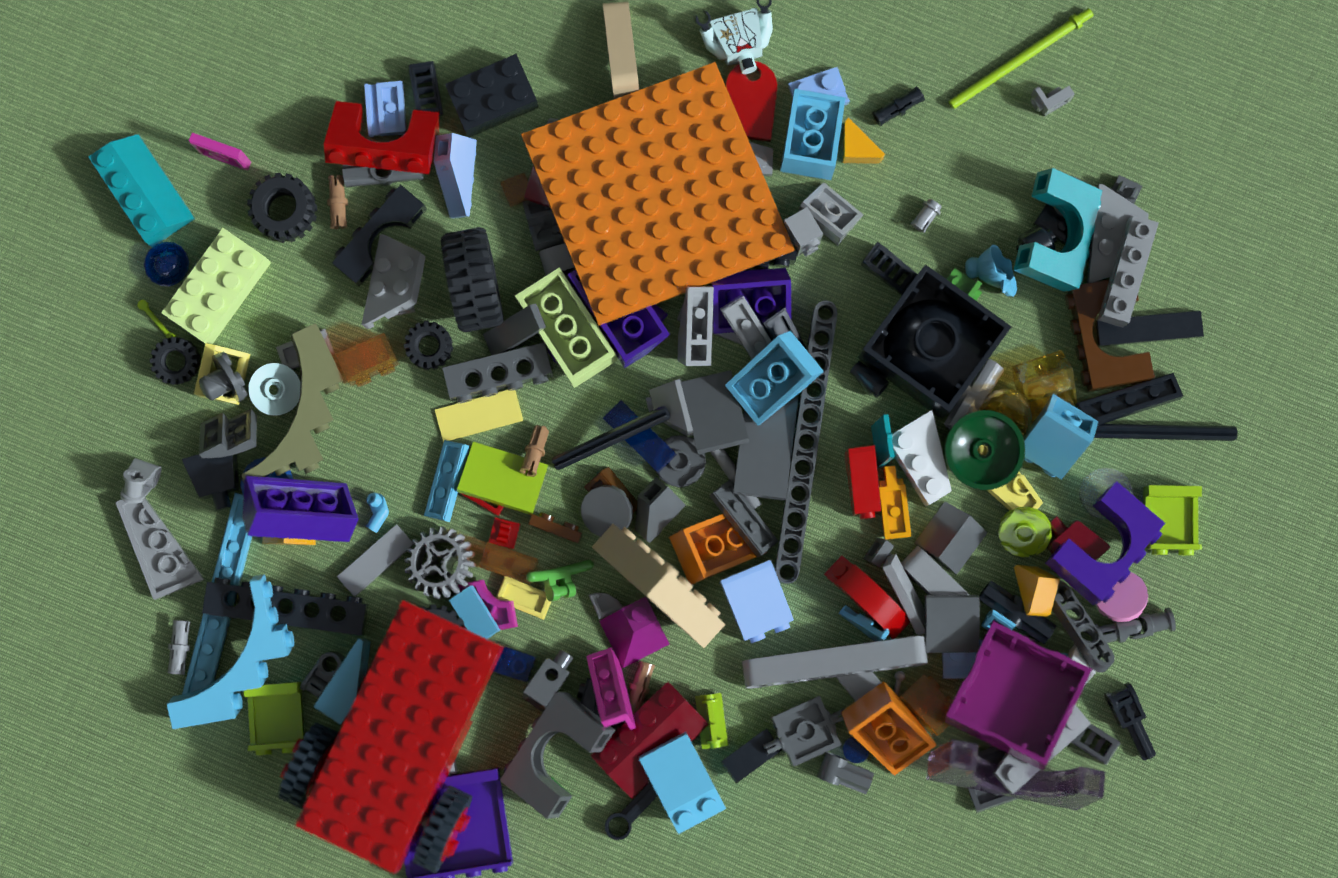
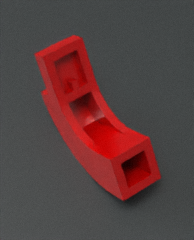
M842 555L824 573L827 579L851 598L881 630L888 629L890 632L888 636L892 639H895L910 623L906 613L860 568L849 562Z

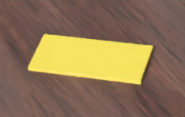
M505 390L498 392L494 396L480 397L466 403L435 409L443 442L444 440L451 441L524 421L515 390Z

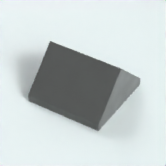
M945 501L914 544L957 575L988 532L969 514Z

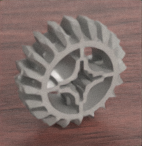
M440 527L437 532L435 528H430L429 536L425 532H420L422 540L412 539L416 547L414 549L407 548V552L412 554L411 557L404 559L406 563L411 564V566L405 569L407 574H412L408 580L412 584L416 583L415 589L417 591L423 590V594L428 597L433 594L434 598L439 599L441 594H443L444 597L448 598L451 595V590L456 594L460 593L458 585L468 586L464 578L466 576L473 577V573L468 571V568L476 566L474 562L469 561V559L475 556L473 551H468L472 545L468 541L464 542L465 536L462 534L457 535V531L454 529H450L447 532L445 527ZM447 542L451 543L454 548L441 552L435 547V544ZM427 552V554H428V559H427V561L422 565V561H423L424 555H425V553ZM438 557L444 559V561H441L443 563L442 568L436 566V564H439L437 562ZM458 560L457 568L453 574V563ZM439 573L440 576L444 577L445 581L431 583L426 577Z

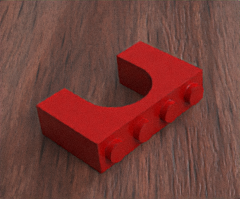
M342 101L335 102L324 140L325 163L429 174L435 152L436 136L439 135V112L413 110L408 130L402 137L390 142H374L360 134L363 124L362 104Z

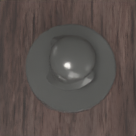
M223 351L213 355L212 359L217 370L200 378L199 385L203 394L209 400H216V398L230 392L236 401L244 400L248 396L243 387L245 383L238 371L233 373L230 367L232 364L227 354Z

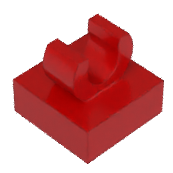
M495 517L488 543L515 550L521 524Z

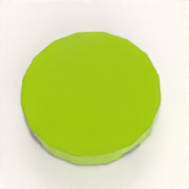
M1026 506L1016 507L1008 511L1001 518L998 534L1005 550L1012 555L1029 557L1035 553L1036 555L1042 553L1048 547L1052 537L1051 523L1044 513L1038 509Z

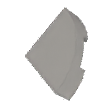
M593 593L589 595L599 619L623 608L620 602L609 594Z

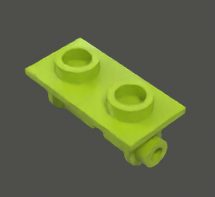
M715 693L695 696L697 712L709 724L700 733L702 749L728 746L722 694Z

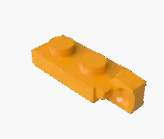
M895 465L883 467L884 480L879 481L884 539L911 537L906 485L903 483V478L897 479Z

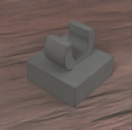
M1118 175L1111 190L1134 204L1142 186Z
M877 537L863 559L871 565L880 567L882 563L885 564L887 557L892 555L890 551L894 545L885 539Z

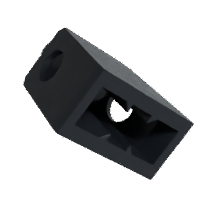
M198 454L183 458V464L199 498H213L216 511L230 508L231 503L228 493L240 489L237 454L219 458H201Z

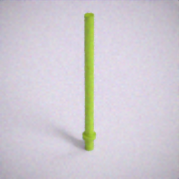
M1087 8L1078 15L1073 14L1069 17V21L948 101L952 109L957 108L1072 30L1080 29L1084 22L1094 16L1090 8Z

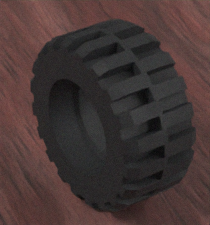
M477 227L445 233L441 237L442 257L458 329L462 332H470L501 325L504 322L502 304L486 229Z

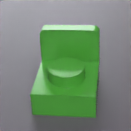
M956 268L947 278L948 281L975 300L982 293L978 290L982 285L980 281H973Z

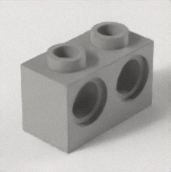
M808 207L784 220V225L793 247L797 250V257L801 254H804L806 257L818 250L817 246L821 244L823 232Z

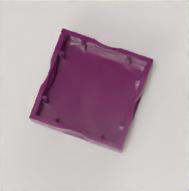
M993 621L976 655L975 662L946 715L945 722L1044 771L1092 669L1058 652L1044 649L1029 638Z

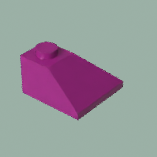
M646 596L599 621L622 668L669 645Z

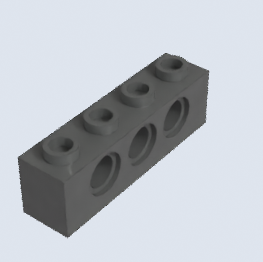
M545 342L442 368L449 398L452 401L457 400V404L472 401V396L480 394L483 397L497 395V390L508 388V391L523 388L524 383L532 381L534 385L546 383L549 381L548 377L553 376ZM522 362L531 364L530 372L525 375L517 372V367ZM497 368H502L506 371L504 379L500 381L492 379V373ZM476 374L480 376V383L476 387L467 386V378L470 375Z

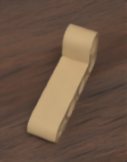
M628 1L603 3L614 99L639 90Z

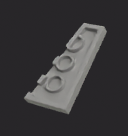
M1076 705L1049 761L1091 724ZM1006 753L993 774L1010 794H1014L1040 769Z

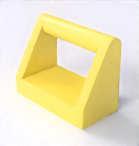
M205 343L194 395L208 399L201 391L199 380L216 370L212 359L213 355L224 351L228 356L238 357L236 371L239 372L243 381H245L251 354ZM232 394L230 397L222 395L215 400L235 405L240 403L235 400Z

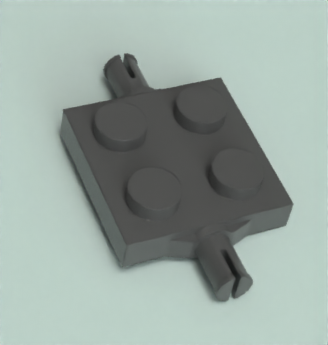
M817 696L771 717L777 739L763 744V748L767 749L765 750L766 754L769 755L782 749L786 753L791 766L794 767L840 746L841 743L836 734L835 724L844 720L843 716H838L842 715L841 712L845 708L830 714L825 709L820 696Z

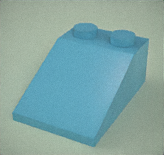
M794 89L780 172L826 180L832 179L836 166L846 97Z
M789 331L778 335L725 386L754 422L760 425L804 390L824 371L794 334Z
M358 638L314 705L316 709L339 724H344L367 676L371 644L367 639Z
M686 732L638 757L678 834L726 809Z

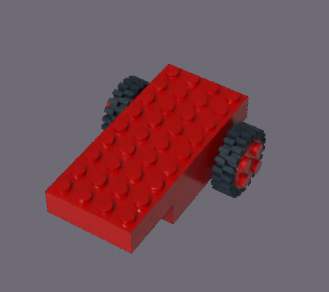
M402 600L340 732H336L320 723H314L304 738H299L292 749L293 758L290 763H286L281 772L280 778L284 780L281 782L278 798L303 809L295 826L392 873L399 872L410 847L416 844L425 826L413 857V863L436 873L445 858L453 856L458 847L459 841L456 838L459 832L465 831L471 816L467 815L472 801V795L450 785L445 790L430 817L429 814L473 723L470 719L504 647Z

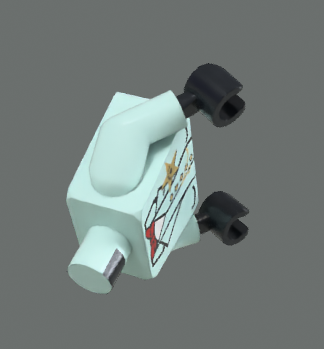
M756 0L758 7L761 9L759 12L757 8L715 20H711L710 14L703 10L705 20L701 23L698 20V16L694 14L693 21L701 26L700 33L706 49L718 59L725 60L727 65L739 63L742 74L754 72L757 69L754 59L762 56V49L768 46L773 30L771 11L768 10L772 0H768L764 5L760 4L759 0Z

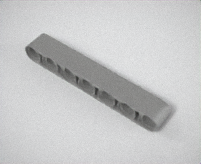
M914 636L742 661L745 688L751 689L927 664L928 661L924 636Z

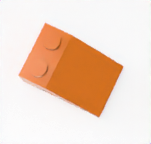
M724 514L685 528L669 537L685 576L691 585L756 558V555Z
M884 681L841 712L849 733L894 776L937 746L899 696Z

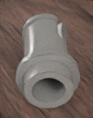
M930 198L927 202L924 201L922 203L923 208L911 222V225L922 233L926 232L935 216L941 214V205Z

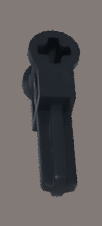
M1125 683L1123 688L1112 693L1109 691L1104 693L1107 704L1118 726L1122 729L1127 727L1141 759L1144 761L1153 758L1156 752L1141 720L1147 717L1131 683Z

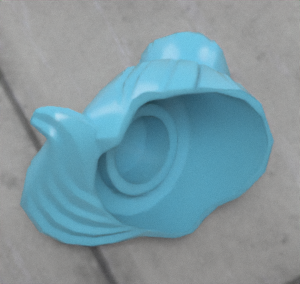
M990 246L979 258L971 257L966 260L965 271L969 278L979 277L985 283L1001 288V292L1007 297H1014L1017 292V284L1012 270V262L1002 255L998 246Z

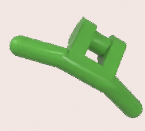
M585 560L558 568L531 571L527 573L526 579L529 582L544 581L545 595L550 602L559 600L562 596L570 598L576 594V588L572 582L571 575L593 569L594 563L591 560ZM558 579L560 582V586L556 585V580Z

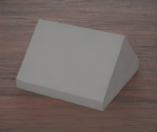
M824 182L802 202L799 211L808 207L823 234L837 246L863 216L860 211Z

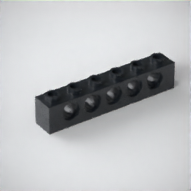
M215 577L214 582H207L202 614L254 621L255 607L250 582L241 581V586L230 585L231 579ZM272 585L273 597H270L272 607H276L278 612V623L276 624H287V626L359 636L364 635L368 604L362 603L363 598L347 596L346 601L336 600L337 594L324 592L320 593V597L309 596V590L295 588L293 594L283 592L284 587ZM232 591L237 592L240 596L239 603L234 607L229 605L227 601V596ZM285 598L293 603V609L288 614L280 610V603ZM311 602H315L319 606V614L314 618L306 613V607ZM336 606H342L346 611V616L342 621H336L332 616V611Z

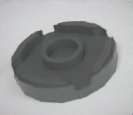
M682 435L671 436L662 441L656 449L654 457L655 471L659 478L670 486L678 488L690 486L697 482L704 473L706 465L705 453H697L693 438Z
M602 485L592 489L584 497L581 504V516L585 526L592 533L601 537L612 524L620 530L624 527H629L633 518V506L626 497L625 492L612 485Z

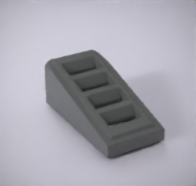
M1090 724L1071 741V743L1105 765H1108L1121 742L1093 724ZM1086 730H1092L1085 743H1081L1080 740ZM1098 734L1101 738L1092 750L1089 746ZM1107 740L1110 742V745L1102 756L1099 754V751Z

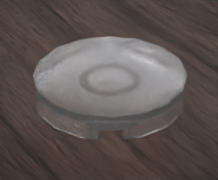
M1101 468L1092 471L1084 478L1080 486L1079 498L1089 515L1099 520H1108L1093 507V504L1116 481L1133 495L1131 483L1122 472L1114 468Z

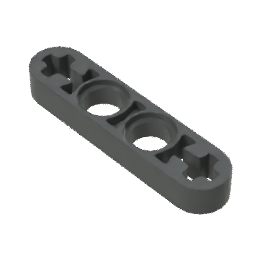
M1059 580L1056 593L1059 592L1060 594L1055 595L1052 607L1053 612L1090 668L1100 673L1107 671L1115 661L1112 650L1068 584ZM1066 610L1075 612L1077 620L1069 618ZM1080 632L1088 633L1092 638V642L1085 641L1081 637Z

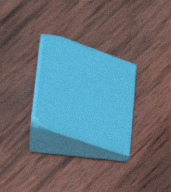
M995 610L989 611L981 624L988 631L993 621L1011 630L1016 626L1015 623Z

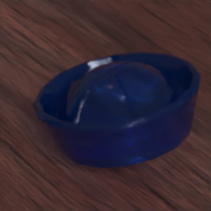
M162 242L156 244L148 251L144 261V269L146 275L153 283L159 286H172L185 278L189 270V258L186 251L180 245L174 242Z

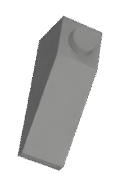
M712 286L686 287L678 333L677 361L685 366H711L714 291Z

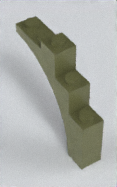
M316 323L293 333L290 337L298 357L301 376L300 398L293 422L278 447L259 465L240 476L243 483L246 476L265 477L273 472L277 476L291 470L290 464L292 463L297 472L304 470L305 474L320 468L318 463L323 458L310 432L314 430L315 434L321 433L329 429L328 423L334 420L320 392L324 391L327 395L340 389L338 384L342 383L343 378Z

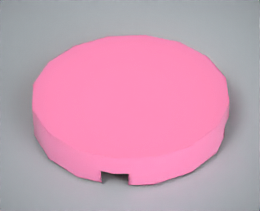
M1131 572L1121 584L1119 582L1115 584L1112 588L1115 593L1106 603L1101 601L1096 604L1099 612L1113 621H1131L1139 617L1147 605V587L1140 577Z

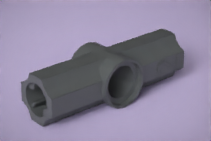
M343 165L342 169L346 188L376 184L388 186L396 182L423 180L424 175L421 173L389 170L388 175L379 177L377 176L378 168Z

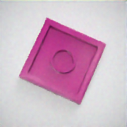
M191 133L189 142L201 155L243 170L249 169L251 161L242 150Z

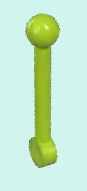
M140 300L137 307L148 314L166 335V338L176 337L174 333H170L148 308L149 304L147 301Z

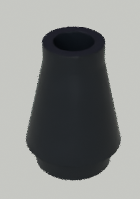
M858 361L850 370V374L856 378L869 396L879 397L889 385L886 375L864 365L861 361Z

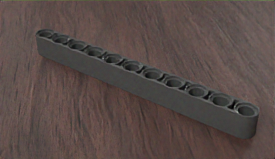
M828 300L821 301L815 306L811 320L807 351L813 359H819L824 363V372L809 384L817 385L820 388L821 394L818 397L809 396L806 388L801 391L787 495L784 503L775 563V573L778 581L784 585L793 583L798 578L800 572L837 320V308L834 303ZM819 309H829L832 317L828 320L821 319L818 315ZM820 333L826 335L828 343L824 346L816 344L814 341L815 335ZM804 411H814L817 420L814 423L804 421ZM809 436L813 441V446L810 449L802 448L799 445L800 437ZM806 462L809 466L808 474H798L795 470L796 463ZM795 487L802 488L805 491V499L802 501L794 500L791 496L792 489ZM791 513L798 514L802 519L801 525L798 527L790 526L787 522L788 515ZM793 539L797 542L798 549L795 553L790 554L784 550L783 544L785 540ZM783 565H789L794 570V575L790 580H785L780 576L779 570Z

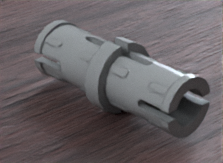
M173 620L171 644H168L170 658L167 673L185 675L186 655L190 649L188 645L189 621Z

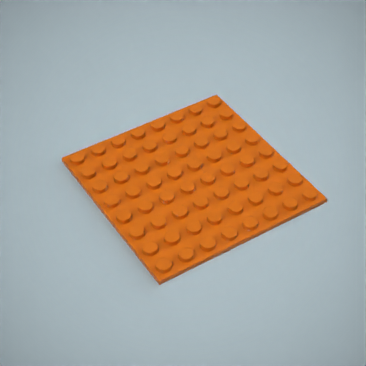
M716 62L521 134L598 326L686 293L687 286H704L795 250Z

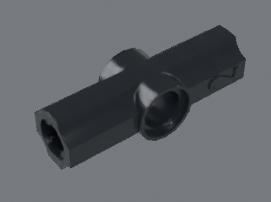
M992 580L987 583L979 595V600L1015 623L1016 626L1014 628L1022 629L1042 644H1045L1050 639L1057 625L1044 616L1026 615L1022 598L1017 595L1013 596Z

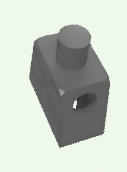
M563 650L557 653L553 661L547 658L524 690L522 699L541 712H544L555 693L560 690L568 678L569 672L566 669L573 658ZM552 673L556 678L554 681H550L546 676Z

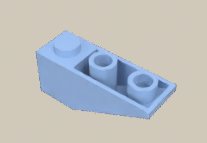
M454 133L436 136L434 164L450 218H461L470 216L477 140Z

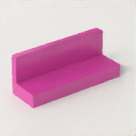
M610 647L587 655V662L603 726L607 727L626 721L630 730L636 728L621 664L612 648Z

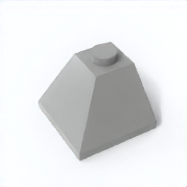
M680 379L650 389V397L646 398L649 412L661 406H666L670 413V419L663 423L685 436H693V429Z

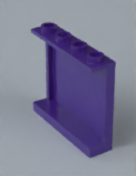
M499 768L447 776L429 817L445 790L451 785L472 795V801L467 815L471 816L465 831L459 832L456 838L459 844L454 855L449 858L446 857L436 873L413 863V857L423 834L424 826L416 844L410 847L404 860L406 878H455V875L464 873L466 878L482 875V870L492 869V873L508 871V866H512L514 862Z

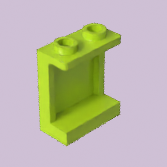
M1148 485L1143 487V504L1165 522L1164 526L1159 530L1162 532L1161 537L1153 545L1149 543L1144 550H1151V555H1168V550L1178 551L1179 556H1194V551L1202 550V544H1199L1198 498L1202 497V486Z
M301 682L262 685L260 688L244 690V697L248 699L250 731L248 751H255L256 756L272 754V749L282 748V753H292L296 741L299 738H304L302 690L299 689Z

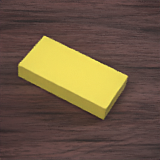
M504 576L496 598L503 601H513L516 609L543 620L551 604L546 598L544 591Z

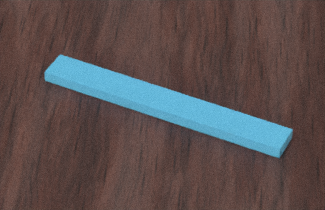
M234 494L212 582L217 577L231 579L230 585H240L252 536L247 535L242 518L244 497L242 494ZM232 591L227 596L229 605L233 607L237 592ZM203 614L182 694L201 689L215 681L231 620L230 617Z

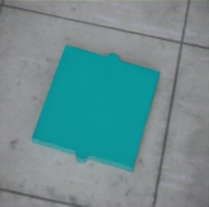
M888 414L881 416L871 426L877 468H882L895 457Z

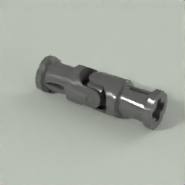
M1165 608L1164 612L1150 615L1149 613H1142L1139 617L1127 622L1113 621V623L1101 626L1095 624L1106 643L1115 641L1123 643L1127 638L1140 639L1153 636L1155 632L1163 630L1172 632L1176 630L1175 618L1170 608Z

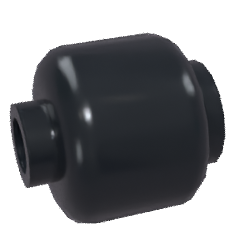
M1034 226L1019 236L1016 250L1018 252L1020 245L1036 242L1055 251L1054 243L1057 239L1050 229L1045 230L1041 226Z

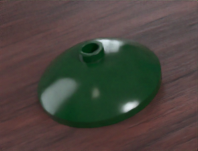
M980 410L963 416L953 425L945 443V458L950 471L961 483L974 489L992 490L1006 485L1018 474L1025 458V442L1021 431L1010 418L999 412ZM983 445L986 447L985 455L978 453L979 446Z

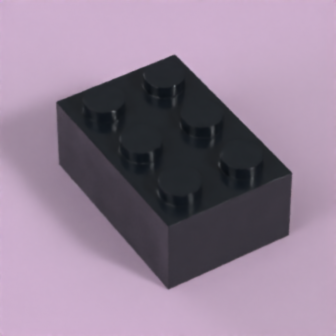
M517 54L445 84L468 138L539 108L535 94Z

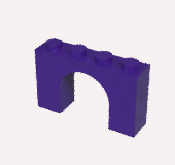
M1117 481L1103 492L1093 504V507L1118 529L1122 539V550L1119 558L1113 563L1098 562L1088 556L1070 539H1067L1059 545L1045 562L1048 567L1093 606L1101 601L1106 603L1113 596L1115 591L1112 588L1117 582L1121 584L1130 575L1129 567L1133 562L1138 564L1147 553L1144 549L1149 543L1153 545L1161 537L1162 532L1159 530L1165 524Z

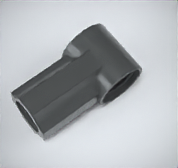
M826 752L816 777L837 786L840 784L866 794L872 783L874 772L851 764L843 757Z

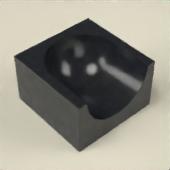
M925 264L862 349L858 359L872 369L886 375L888 381L943 419L958 402L1012 326Z

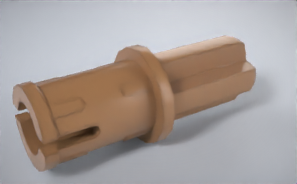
M536 425L534 427L529 445H526L524 449L526 455L520 472L525 474L526 470H528L526 476L529 477L536 476L540 459L545 455L544 446L549 430L543 425Z

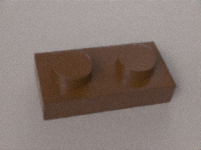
M542 512L539 513V516L532 514L529 521L530 526L574 543H580L583 534L578 532V526L564 521L563 526L554 523L555 517Z

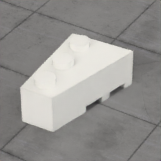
M931 410L892 434L895 459L925 507L952 491Z

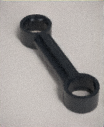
M651 781L621 812H615L607 818L605 831L611 839H625L631 832L632 823L658 797ZM614 817L626 819L628 822L626 834L622 836L611 834L609 829L610 820Z

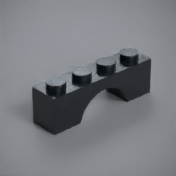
M401 184L397 189L394 187L385 196L386 202L380 208L376 207L369 214V221L363 228L361 226L358 227L350 237L352 239L346 247L342 246L333 256L335 259L332 262L333 265L358 287L364 283L373 271L374 262L371 250L378 234L394 226L411 229L427 210L426 206Z

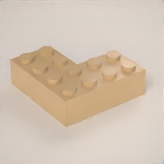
M612 524L592 548L683 631L705 648L725 626L718 618L721 613L710 603L705 606L704 603L707 599L697 590L691 592L690 590L693 586L682 576L677 579L678 572L670 564L665 563L653 550L650 552V548L639 538L634 542L636 536L626 527L620 530Z

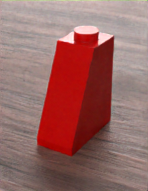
M875 445L850 448L844 453L852 514L853 516L859 515L860 520L875 518V513L881 511Z

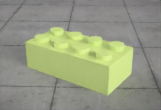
M222 228L164 308L162 314L202 342L213 344L271 262L255 249Z
M560 268L515 295L523 309L528 305L537 304L546 326L545 329L538 333L574 388L618 360L616 353Z

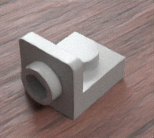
M1038 86L1031 94V103L1037 112L1041 111L1045 117L1070 102L1075 94L1070 86L1064 89L1058 87L1048 93L1046 97Z

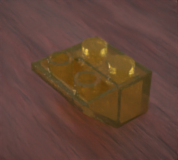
M1062 350L1012 366L1015 388L1028 424L1035 421L1052 394L1057 395L1075 407L1077 397L1073 368Z

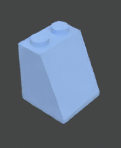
M771 560L720 581L744 641L750 639L752 644L766 638L764 632L774 629L775 633L790 628L788 622L794 619Z

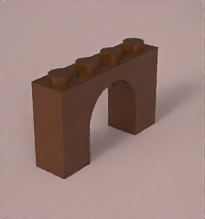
M1109 280L1081 284L1079 289L1067 291L1068 294L1065 295L1067 309H1071L1073 319L1070 320L1071 331L1073 335L1077 336L1078 345L1075 346L1078 361H1082L1083 370L1080 373L1083 386H1087L1088 392L1145 382L1155 378L1150 352L1115 357L1104 353L1094 341L1092 334L1093 322L1100 313Z

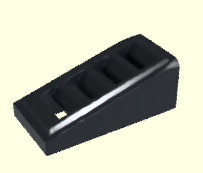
M434 61L408 65L416 110L439 112V116H444ZM429 72L431 74L427 76L416 77L417 74ZM432 82L433 85L418 88V84ZM434 93L433 97L420 99V95ZM436 103V107L422 109L421 105Z
M879 242L874 245L861 263V266L900 295L904 294L918 275ZM878 254L882 255L883 257L878 264L874 265L872 262ZM887 260L890 261L891 264L885 272L880 270ZM897 266L899 271L891 279L888 275ZM905 272L908 276L901 285H898L896 282Z

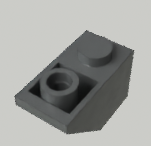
M657 477L648 484L638 495L635 531L649 543L661 533L663 528L685 506L683 501Z

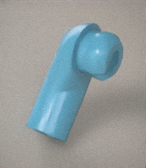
M373 492L367 497V504H370L373 515L366 527L377 533L387 518L389 510L385 498L381 494Z

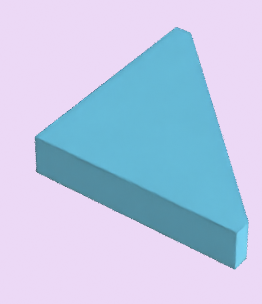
M846 605L838 613L874 642L883 641L890 633L886 628L879 631L873 627L874 621L862 614L855 613Z

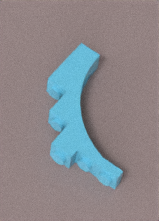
M265 574L254 576L250 581L255 605L254 622L250 637L240 658L216 681L193 692L173 696L169 700L167 707L172 729L236 718L243 707L241 694L237 693V691L260 688L265 683L266 678H268V667L266 662H262V660L288 656L292 647H294V636L292 631H288L287 624L276 625L278 623V612L276 607H272L270 597H273L271 582L266 581Z

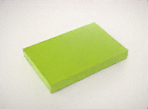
M473 442L457 492L532 515L548 465L539 462L536 476L529 477L526 476L528 470H526L525 474L520 472L525 457Z

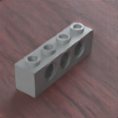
M1136 215L1127 220L1097 320L1122 328L1130 322L1159 222Z

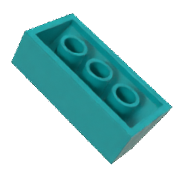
M139 134L109 142L88 156L144 242L149 246L154 247L195 220Z

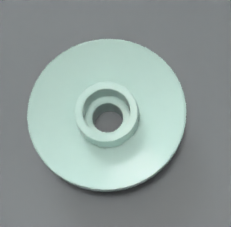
M279 363L266 364L257 369L249 381L248 392L250 400L262 413L273 416L285 414L291 411L299 401L300 380L297 374L286 365ZM271 385H275L278 388L277 394L272 395L269 392Z

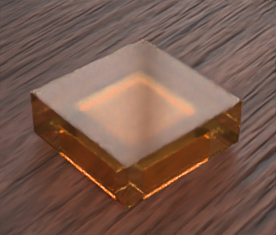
M524 173L500 182L510 208L526 201L524 196L528 181Z

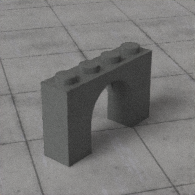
M556 692L542 715L533 722L532 731L528 737L519 744L518 753L514 759L506 764L504 768L505 773L500 781L546 819L559 818L572 795L556 783L546 772L543 762L546 744L554 735L562 732L570 736L589 753L601 752L615 729L611 726L604 727L600 717L570 693Z

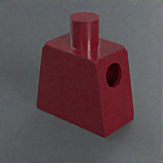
M1055 516L1050 521L1052 534L1055 537L1047 547L1051 555L1067 539L1074 542L1094 560H1098L1111 548L1108 543L1078 520L1073 521L1068 526L1058 516Z

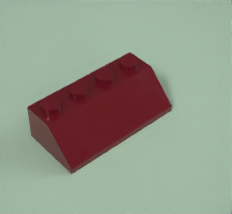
M669 682L664 684L633 714L636 728L630 730L625 722L612 734L601 752H594L591 755L607 775L632 799L650 782L638 758L639 756L684 732L687 733L692 742L709 725Z

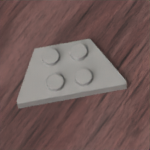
M1104 184L1097 186L1098 189L1103 191L1100 199L1101 206L1096 216L1095 231L1091 239L1087 283L1097 282L1111 276L1127 220L1133 215L1148 219L1149 215Z
M384 234L380 235L361 324L366 329L373 328V322L385 316L389 319L397 315L399 311L406 310L417 303L425 256L421 252Z

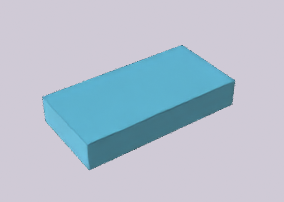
M474 586L467 587L449 600L458 616L464 621V626L467 630L486 639L500 631V628Z

